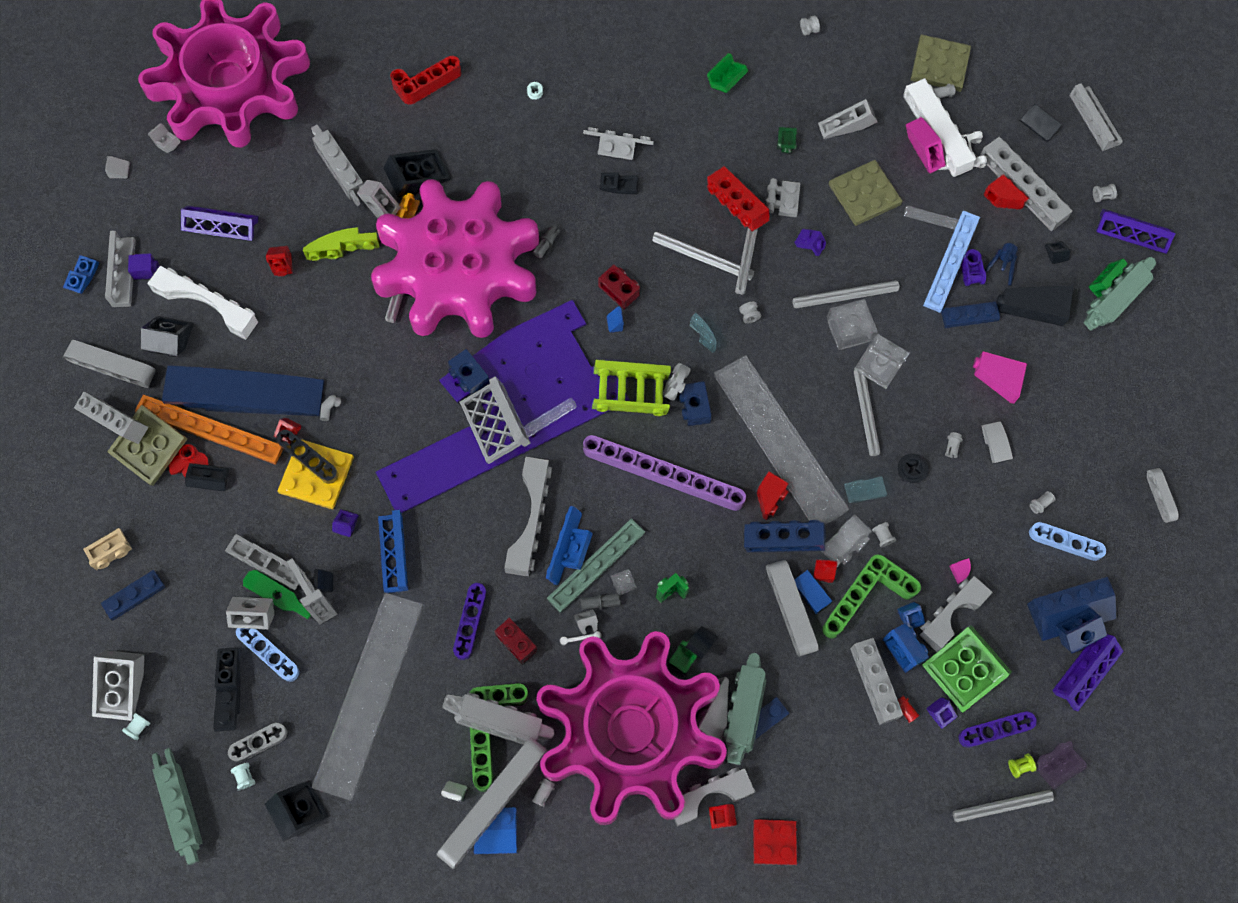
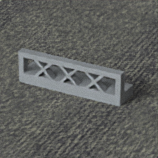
M1082 84L1075 85L1070 97L1102 151L1121 145L1122 139L1090 86L1084 88Z
M110 231L105 298L112 307H130L133 278L128 272L129 255H135L136 241L133 237L120 238L116 231Z

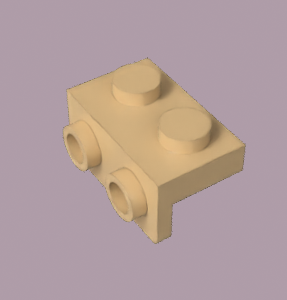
M118 528L83 550L90 560V566L98 570L106 568L113 560L126 556L132 548L122 530Z

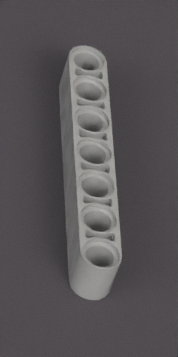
M531 737L443 844L437 856L452 869H455L538 766L543 755L548 750Z

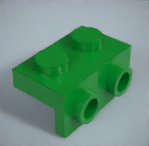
M728 53L707 74L711 88L727 93L748 72V68L746 65L734 62L732 54Z
M676 573L669 579L665 577L658 583L659 587L657 588L656 598L662 603L676 591L682 599H685L688 594L689 583L683 576L679 577Z

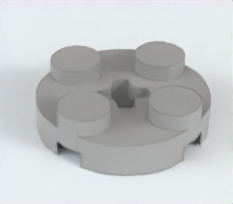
M681 363L674 367L672 371L674 374L671 379L668 378L663 390L664 397L672 401L675 400L678 392L681 393L686 384L683 382L684 378L688 376L691 368Z

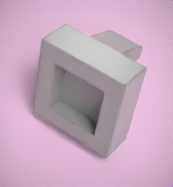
M593 609L574 615L578 628L583 635L586 634L585 628L588 625L592 626L593 631H597L598 620Z

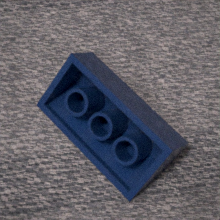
M1108 577L1038 597L1027 604L1042 641L1059 637L1056 625L1089 608L1102 617L1103 623L1116 619V597Z

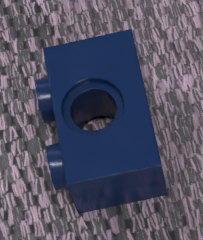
M467 349L448 361V372L454 379L457 378L460 381L459 386L465 393L468 391L472 395L490 384L489 376ZM465 372H472L469 376L463 375Z
M705 382L685 384L683 391L679 393V401L684 405V409H682L683 420L687 421V426L710 423L711 412ZM697 402L699 406L693 407L690 403Z
M1091 608L1056 625L1061 644L1072 654L1107 636L1102 617Z

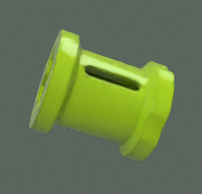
M1029 753L1014 761L1012 759L1008 761L1010 771L1015 778L1020 777V774L1036 771V764Z

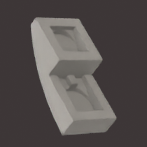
M1001 421L981 425L985 444L989 446L992 463L1013 459L1009 441Z

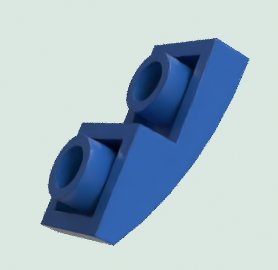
M80 255L74 271H69L63 288L82 294L92 280L100 262Z

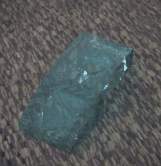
M695 313L691 317L690 326L700 333L699 342L714 353L717 346L716 338L707 323Z
M882 476L844 484L849 503L887 496Z

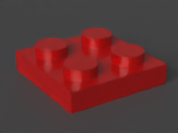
M753 820V864L797 865L796 821Z

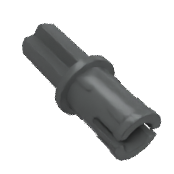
M551 225L545 235L540 237V242L533 250L534 256L542 258L547 249L552 247V242L560 233L559 229L556 230V226Z
M598 594V596L581 597L582 610L595 608L602 610L603 607L619 606L621 603L619 594L604 596Z

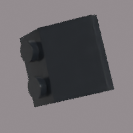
M156 316L141 328V349L148 350L150 353H164L170 357L178 356L186 348L193 328V322Z
M310 780L277 792L265 803L283 841L300 835L329 817Z

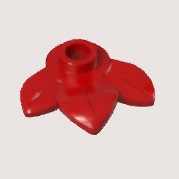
M191 444L183 445L178 455L170 462L169 472L171 475L182 472L185 477L189 463L208 465V458L205 454L198 452L195 446ZM187 452H192L191 456L186 457L185 454Z

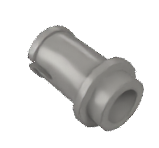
M949 83L947 86L933 88V92L938 98L946 96L950 98L952 95H955V87Z
M952 432L947 436L949 440L945 453L947 457L952 458L953 455L954 458L958 457L959 445L963 441L961 434Z
M1049 491L1045 492L1037 500L1031 501V510L1036 514L1044 512V508L1055 502V496Z
M546 779L539 782L541 785L532 802L542 807L545 806L551 791L555 790L553 788L555 784Z

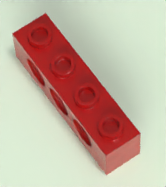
M725 166L707 177L708 191L712 195L714 194L719 199V202L730 210L733 216H737L744 227H748L753 232L769 221V208Z

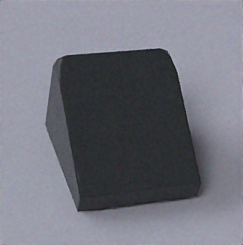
M1063 241L1045 244L1052 264L1069 260L1070 249Z
M315 569V590L319 589L322 593L333 592V573Z

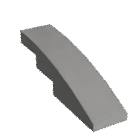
M235 534L225 552L293 590L299 584L285 560L273 553H269L254 543L252 544Z

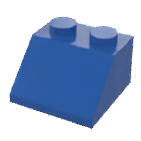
M906 623L891 630L882 639L905 673L929 658L927 648L922 643H919L916 639L915 631L912 627H908Z
M516 808L502 809L474 844V854L517 853Z

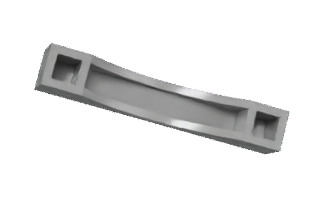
M525 458L522 477L531 497V515L521 537L508 549L505 573L529 577L530 571L534 570L535 559H532L533 552H537L539 543L536 540V535L541 532L542 522H539L540 515H544L545 511L543 497L548 495L549 485H546L547 478H551L552 467H549V460Z

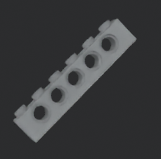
M998 137L983 148L980 156L987 157L986 165L998 177L1004 174L1019 190L1025 193L1028 198L1025 205L1050 231H1053L1069 218L1073 212L1070 207L1058 197L1055 191L1045 184L1042 178L1036 175L1033 169L1005 141Z

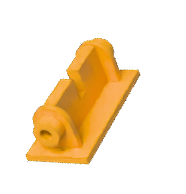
M407 193L401 200V208L396 216L406 219L414 217L420 201L415 200L413 194Z

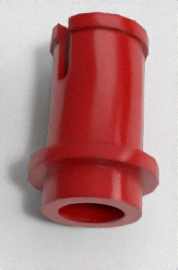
M902 696L898 699L903 715L910 723L920 715L909 703V698Z

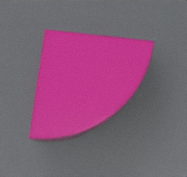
M969 558L949 566L958 584L963 582L970 573L971 564Z

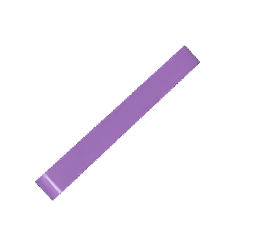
M594 435L587 436L584 439L583 451L589 458L731 510H740L745 503L746 494L737 487ZM589 444H595L597 447L595 449H589L587 446ZM611 450L615 454L612 456H607L605 452ZM630 457L632 461L627 463L623 461V458ZM646 463L649 464L651 467L649 469H643L641 465ZM666 470L669 474L662 476L659 474V471ZM684 477L687 481L682 483L677 478ZM701 483L705 488L698 489L695 484ZM720 490L723 495L717 496L713 491ZM732 497H739L741 499V502H734L732 500Z

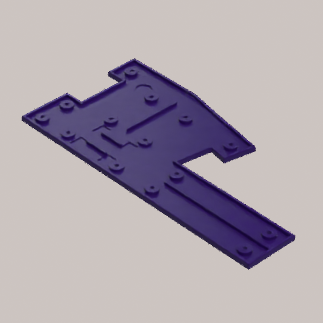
M573 300L507 330L472 356L489 376V380L496 376L503 383L530 440V444L525 447L520 445L488 464L471 426L376 471L394 510H400L403 513L606 413L592 409L593 400L599 399L600 376L593 374L594 366H590L572 334V331L586 325ZM465 372L463 375L469 376L472 372ZM450 373L439 380L457 403L470 395L468 391L465 393L460 386H457L460 381L457 378L454 379ZM607 376L606 400H618L617 376ZM492 391L486 393L483 400L490 401ZM625 393V401H630L629 397ZM482 403L481 406L485 411L487 410L488 404ZM493 406L490 415L497 416L499 407ZM488 418L485 427L492 428L495 419ZM482 420L475 423V425L481 426ZM500 421L497 430L504 431L506 422ZM483 431L481 439L487 441L490 431H487V433ZM495 433L492 442L499 443L502 434ZM507 436L504 445L508 446L515 442L513 437ZM490 446L488 451L489 456L493 455L496 452V446Z

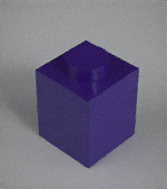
M151 253L129 255L128 272L134 280L151 279L159 268L158 261L154 259Z

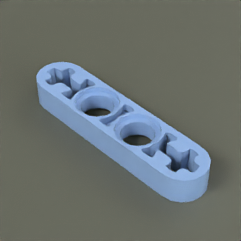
M1042 522L1035 523L1029 530V535L1034 541L1093 561L1101 559L1106 554V548L1101 542ZM1038 528H1040V529H1041L1040 532H1041V533H1044V534H1041V535L1039 536V535H1037L1038 532L1035 531V530H1037ZM1060 534L1063 538L1062 543L1055 542L1053 535ZM1078 540L1081 543V549H1075L1072 546V541ZM1096 547V548H1097V551L1100 552V553H1098L1097 555H1095V554H1094L1095 552H1094L1093 550H1091V549H1093V548Z
M250 628L236 629L237 638L280 677L289 682L298 678L300 671L297 665L259 631ZM244 629L249 630V633L254 637L252 641L247 636H243L242 631ZM261 640L265 641L266 647L262 651H257L255 649L256 643ZM279 654L280 661L277 664H271L269 660L271 655ZM283 664L289 669L293 668L292 676L289 674L285 676L287 672L281 667Z

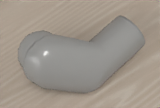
M331 395L322 403L320 411L321 421H329L330 409L333 406H340V397Z

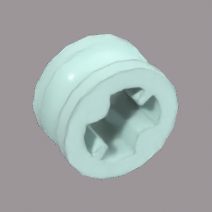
M538 82L530 83L527 87L528 97L539 99L543 94L542 85ZM532 89H538V93H532Z

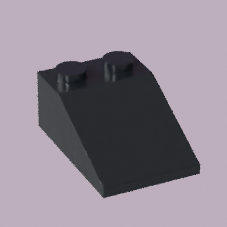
M437 149L393 154L389 156L383 167L397 197H403L407 193L413 195L419 193L422 183L426 180L434 179L444 183L451 179Z

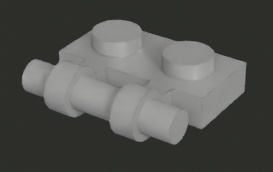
M770 179V184L767 188L769 195L768 199H766L769 213H773L775 208L779 209L780 216L797 217L800 183L782 181V187L777 185L776 179ZM776 195H781L780 201L775 199Z

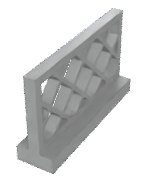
M496 376L489 380V385L460 401L488 464L520 445L525 447L530 444V440L503 383ZM492 391L490 401L483 400L485 394ZM477 402L474 411L468 410L467 405L469 403ZM482 403L488 404L485 413L479 412ZM493 406L499 407L497 416L490 415ZM477 415L484 417L481 426L474 423ZM488 418L495 419L492 428L485 427ZM500 421L506 422L504 431L497 430ZM484 430L490 431L487 441L481 439ZM495 433L502 434L499 443L492 442ZM511 436L515 442L508 446L504 445L506 437ZM490 446H496V452L493 455L489 456L488 451Z
M293 558L288 560V565L306 594V597L300 600L305 609L319 624L336 616L337 613L319 589H314L309 578Z

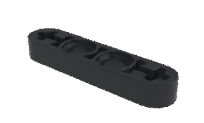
M281 430L277 434L276 440L279 446L327 484L334 483L337 480L338 471L294 433L289 430ZM288 437L293 443L292 446L286 441L283 442L282 438ZM300 446L305 447L304 454H295L296 448ZM312 458L320 460L316 467L309 465ZM324 467L326 471H332L333 475L331 477H326L324 471H322L321 469Z

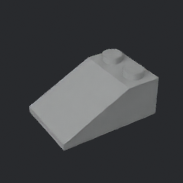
M105 650L94 656L92 717L133 720L144 675V654Z

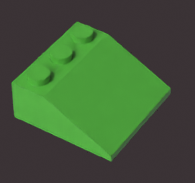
M972 625L922 664L962 713L1012 673Z

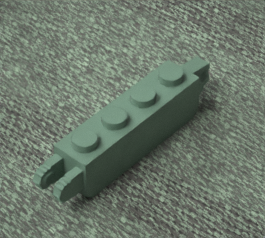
M1148 257L1146 260H1141L1134 264L1132 262L1124 267V272L1119 277L1114 278L1113 284L1101 292L1102 296L1090 303L1091 307L1086 312L1088 316L1083 322L1090 331L1098 326L1114 322L1153 280V274L1150 271L1156 265L1155 258Z
M756 653L749 655L747 665H742L741 672H737L736 675L738 687L737 691H733L732 694L734 706L733 710H729L727 721L730 722L729 729H725L723 741L726 742L728 749L727 760L731 764L740 765L744 753L752 751L767 681L765 678L766 673L761 668L760 657Z
M167 748L164 751L168 764L162 766L158 753L152 754L155 767L152 770L175 851H178L180 856L185 855L187 864L192 865L199 862L196 850L200 849L202 838L181 767L175 762L172 750Z

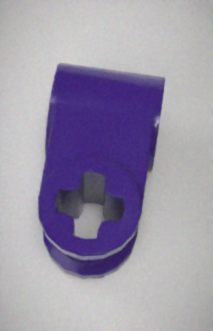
M975 249L968 250L961 262L963 282L965 286L975 283L983 285L986 282V272L983 267L981 254Z

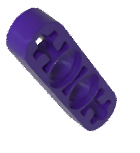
M480 583L472 584L467 592L453 647L454 655L459 660L468 659L473 651L486 599L485 587ZM477 588H480L482 595L479 594L477 597V602H481L480 605L474 602L475 595L472 593ZM470 607H476L478 613L476 616L470 617L467 615V610ZM465 626L473 628V633L470 636L462 634V629ZM460 638L465 641H471V643L466 642L465 648L468 652H464L463 655H460V652L457 651L458 648L461 649L463 646V641H459Z
M1022 712L966 728L959 733L958 738L962 746L967 748L1029 731L1036 726L1037 721L1031 712ZM1024 717L1030 720L1028 727L1026 724L1017 726L1016 722L1023 720ZM1004 721L1012 725L1011 732L1007 733L1002 729ZM984 727L992 729L993 736L991 738L984 736ZM967 733L968 735H974L978 733L979 736L972 739L971 743L969 740L965 741L964 739Z

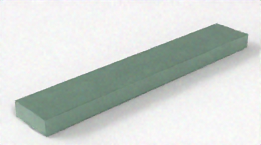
M631 518L582 564L581 570L577 569L547 597V600L562 613L645 534V531Z

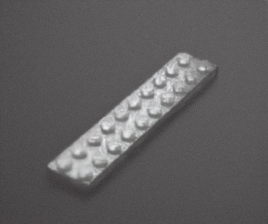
M745 355L714 372V377L782 480L789 483L788 489L809 521L819 520L824 522L825 525L848 512L849 508L747 356Z
M384 593L313 782V789L349 801L353 800L420 617L423 604Z

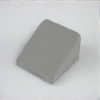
M108 156L105 172L109 178H127L130 163L126 160Z

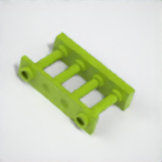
M596 360L593 374L600 376L599 399L593 400L592 409H596L599 412L612 410L650 413L654 416L667 415L670 405L663 404V381L668 380L671 366ZM609 375L619 378L618 400H606L607 376ZM627 377H635L637 379L636 402L625 401ZM646 378L656 380L655 403H644Z

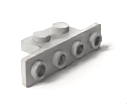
M588 127V131H583V134L600 137L599 155L633 160L636 143L654 145V142L650 141L651 137L640 136V139L633 138V134L623 133V136H617L615 131L606 130L605 133H599V129Z

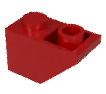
M1004 174L988 185L983 194L995 207L1022 209L1028 200L1025 193L1019 190Z
M288 246L270 247L266 254V260L274 276L292 274V255Z
M771 472L767 473L757 490L762 516L765 520H767L769 515L774 516L779 508L776 504L779 500L783 501L789 492L786 490L789 483Z

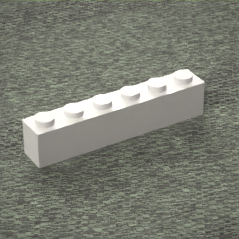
M925 79L906 86L903 97L917 119L922 117L940 137L945 164L953 177L972 170L976 161L975 154L970 151L965 138L961 137L958 127L953 124L949 113L944 110L940 99L935 96L932 86Z

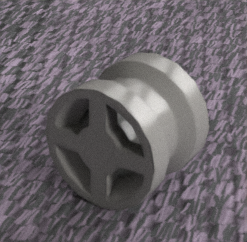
M816 15L811 16L809 19H801V30L805 36L811 32H819L820 25Z
M756 302L745 303L739 308L740 313L744 316V323H753L761 318V313L757 311L758 305Z

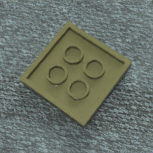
M920 35L910 81L917 82L925 79L928 84L937 87L947 86L950 83L954 85L955 91L961 92L971 46Z
M876 160L829 181V186L855 226L902 204L901 198Z
M141 405L132 417L148 427L140 443L137 444L119 435L107 452L149 485L154 486L188 438L146 406Z

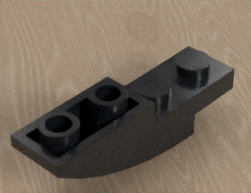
M238 647L217 649L214 684L216 700L213 730L215 732L236 730L237 714L240 713V656Z

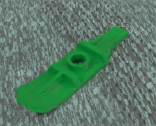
M249 571L243 579V586L262 598L273 599V605L281 610L294 611L306 619L310 618L311 614L298 601L295 593L259 571ZM276 593H282L280 599H275Z

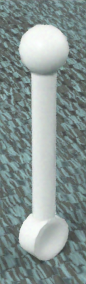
M596 631L590 635L573 638L562 637L560 643L567 645L568 642L584 640L591 636L601 638V633Z

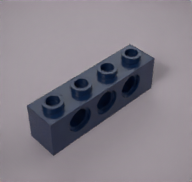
M796 520L789 521V523L771 521L769 524L750 522V524H745L744 548L747 552L826 551V528L824 522L819 520H810L809 523H801ZM784 532L790 533L787 539H781V534ZM770 533L768 539H761L762 534ZM801 533H810V535L807 538H800Z

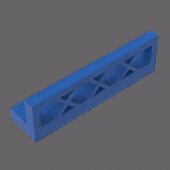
M393 510L392 515L378 516L384 593L408 591L403 518L400 510ZM393 520V529L388 532L384 529L383 521ZM390 537L394 540L395 544L391 551L385 547V543ZM391 556L396 559V566L393 570L386 565ZM392 575L396 576L398 587L388 588V580Z

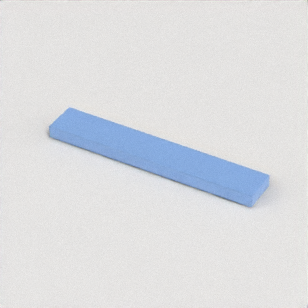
M964 210L962 211L923 306L939 313L942 311L979 221V216Z

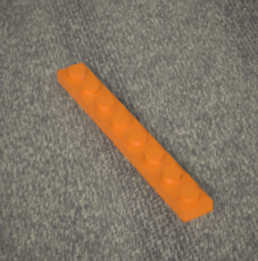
M144 394L135 409V412H137L141 405L146 406L174 428L275 465L283 451L278 443L174 405L164 404L162 401Z

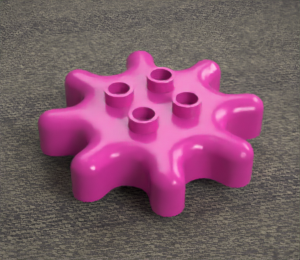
M202 0L200 3L201 20L195 26L189 29H181L164 22L154 27V39L160 51L168 56V59L163 65L143 70L138 77V81L146 97L153 102L176 101L167 114V121L177 138L190 140L202 127L208 124H218L222 126L229 143L236 148H242L250 142L251 133L249 125L256 116L263 113H271L285 120L296 116L298 105L294 94L289 87L282 83L289 76L306 72L310 65L309 56L304 43L299 40L274 41V38L281 29V23L277 11L272 4L261 3L247 17L233 18L227 15L222 0Z
M434 179L426 180L420 187L423 209L419 214L406 219L386 213L377 219L376 229L380 241L398 252L393 260L375 267L372 271L371 280L374 289L379 296L385 298L403 293L415 298V302L410 309L409 319L413 331L418 335L427 336L435 330L443 317L458 315L466 320L474 336L479 338L487 337L493 332L494 328L490 310L494 301L501 297H510L521 302H528L536 296L535 276L529 270L515 264V259L518 255L537 247L539 243L538 225L530 218H522L511 222L499 219L496 215L501 208L500 189L494 182H482L471 198L464 201H455L446 196L443 186L439 181Z
M655 631L649 633L643 641L639 654L630 660L614 658L609 653L602 639L593 636L587 637L582 641L579 649L581 661L586 669V677L583 682L573 689L546 685L537 694V703L541 712L549 717L560 720L566 727L564 741L558 747L543 755L540 763L541 770L550 781H560L573 774H583L588 777L595 787L590 811L592 818L600 825H608L615 821L623 800L634 794L649 797L661 817L668 820L676 819L681 815L685 802L676 781L679 772L685 766L691 764L709 769L718 768L726 757L727 750L725 744L718 738L701 732L696 723L697 711L716 699L720 687L718 679L711 673H701L687 680H680L674 677L666 667L670 642L668 637L662 632ZM672 800V802L674 803L673 810H671V807L668 803V801Z

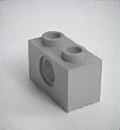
M367 180L357 192L358 196L377 218L386 213L395 215L401 208L381 182Z
M232 597L226 610L228 628L269 629L274 617L273 599Z

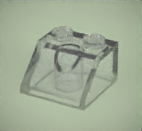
M877 334L854 369L887 389L910 353Z

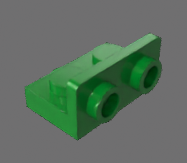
M1124 259L1109 263L1088 286L1097 298H1100L1102 296L1101 292L1113 284L1114 278L1119 277L1124 272L1123 268L1128 263Z

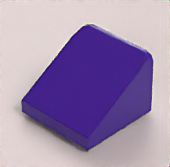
M340 509L333 520L332 531L350 537L359 515Z
M942 697L926 708L942 729L958 717L950 702Z

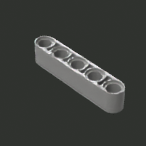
M71 340L63 355V358L71 363L145 388L149 387L156 373V369L147 364L76 340Z
M782 560L766 565L769 580L797 655L800 657L818 651L817 640L788 562Z

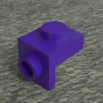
M802 229L795 241V245L799 248L812 249L815 256H820L826 246V241L821 231Z

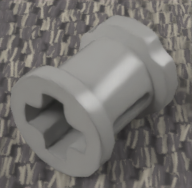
M1109 184L1106 187L1095 186L1093 188L1095 202H1101L1103 199L1114 200L1117 196L1114 184Z
M888 522L872 529L880 541V547L888 546L896 541V538L892 536L888 528Z

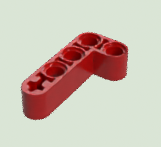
M448 56L412 78H409L402 69L393 70L390 76L393 89L405 104H414L460 77V61L456 56Z

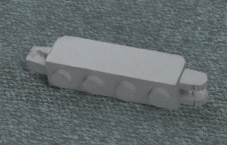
M318 125L311 127L315 136L312 139L317 152L349 200H353L356 206L361 205L357 192L363 186V181L328 130L322 132Z
M467 693V695L465 694L462 697L445 696L442 708L455 714L454 719L458 724L523 745L531 737L535 740L547 741L555 735L554 730L547 725L541 724L542 719L537 718V715L534 713H521L513 706L503 707L498 705L497 701L490 699L485 701L479 699V696L473 693Z

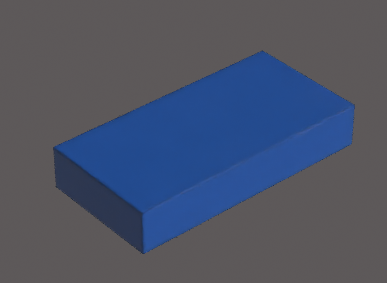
M808 570L794 579L798 592L816 614L832 602Z

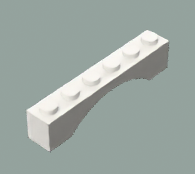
M160 266L147 283L153 292L168 300L189 298L207 303L223 316L230 332L245 340L258 323L252 310L239 307V304L233 300H225L221 294L208 291L202 284H194L190 278L177 275L171 268L165 269Z

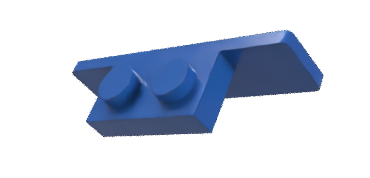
M574 506L569 507L568 513L565 516L563 528L560 531L550 566L547 569L546 579L555 585L559 584L564 567L581 570L593 534L588 530L577 529L582 513Z

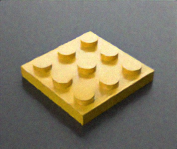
M302 440L336 468L338 478L334 483L327 484L291 456L277 491L279 494L334 510L354 456ZM300 446L296 448L295 454H304L305 447ZM312 458L309 465L316 467L320 460ZM324 467L321 469L322 471H324L326 477H331L333 475L332 471L328 472L324 469Z

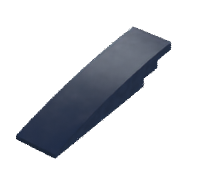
M167 366L162 402L164 404L184 405L185 408H204L206 411L320 416L324 380L241 370Z

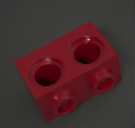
M614 264L598 278V287L623 309H626L640 295L639 284L634 279L631 280L622 268H618ZM615 278L617 281L613 282L610 279ZM624 290H629V291H631V292H630V293H624L623 291H624Z
M510 617L494 631L496 637L522 665L537 652V647Z

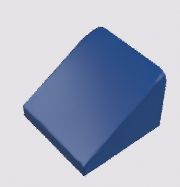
M616 307L607 315L609 332L623 330L624 322L620 307Z
M912 602L897 609L903 623H906L908 627L916 628L925 624L919 604Z

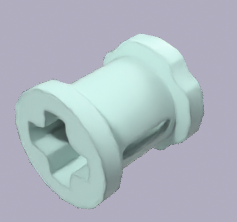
M135 713L131 723L127 728H123L122 731L138 741L139 734L146 726L150 725V722Z
M244 763L231 769V773L235 775L238 790H243L255 784V780L252 779L249 771V763Z

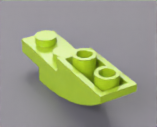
M358 227L349 228L314 240L303 248V252L307 260L337 259L338 257H343V250L355 251L356 249L372 250L379 248V239L377 232L360 234Z

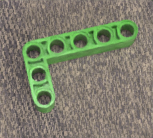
M874 555L824 623L822 630L824 635L828 638H835L841 633L877 581L906 600L913 599L920 592L921 585L919 581L884 556ZM872 563H879L881 569H875ZM889 574L896 575L897 581L891 580ZM862 577L868 578L870 584H864L862 582ZM906 585H910L914 589V592H908L906 590ZM851 593H857L859 600L852 599ZM840 608H845L848 611V616L842 615ZM828 624H835L837 626V631H831L828 627Z
M523 684L476 687L469 692L484 695L483 700L485 701L487 699L494 700V694L502 692L504 693V698L497 702L498 705L503 707L523 705L529 697L527 688ZM515 691H524V697L522 699L514 698ZM470 728L473 783L479 791L486 792L493 784L491 735ZM483 734L486 736L485 743L477 744L475 742L476 737ZM485 755L488 758L487 763L482 766L478 765L477 758ZM482 776L489 778V783L485 787L478 786V780Z

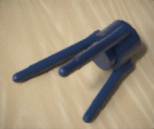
M1005 243L1002 249H998L997 254L988 264L985 271L988 272L999 257L1004 261L1001 271H1004L1007 263L1011 261L1008 285L1010 286L1012 284L1018 248L1014 244Z

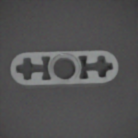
M1160 468L1148 470L1147 480L1162 519L1166 523L1178 520V510Z
M273 723L233 743L228 749V756L235 762H243L284 741L287 737V729L280 723ZM275 728L282 730L279 733L280 737L277 738L276 736H272L269 738L271 742L268 743V739L264 735V733H267V735L270 736L275 733ZM256 737L263 738V745L260 748H254L252 745ZM246 742L249 749L252 751L250 753L247 749L242 751L241 757L234 755V753H236L237 747L239 749H244L247 747L245 745Z

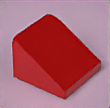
M288 418L280 419L273 437L276 438L281 430H289L297 435L301 425ZM288 437L282 438L283 442L292 443Z
M816 560L814 579L833 583L837 561Z
M733 804L709 807L712 829L737 825Z

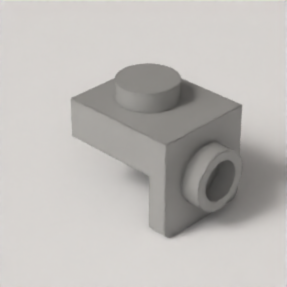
M162 123L148 133L156 146L166 153L173 151L180 143V140L170 133Z

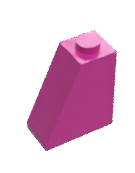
M920 117L906 124L908 138L927 171L932 173L946 166L941 139L927 122Z
M984 351L979 357L975 358L973 368H976L974 375L1010 403L1014 404L1020 397L1027 363Z

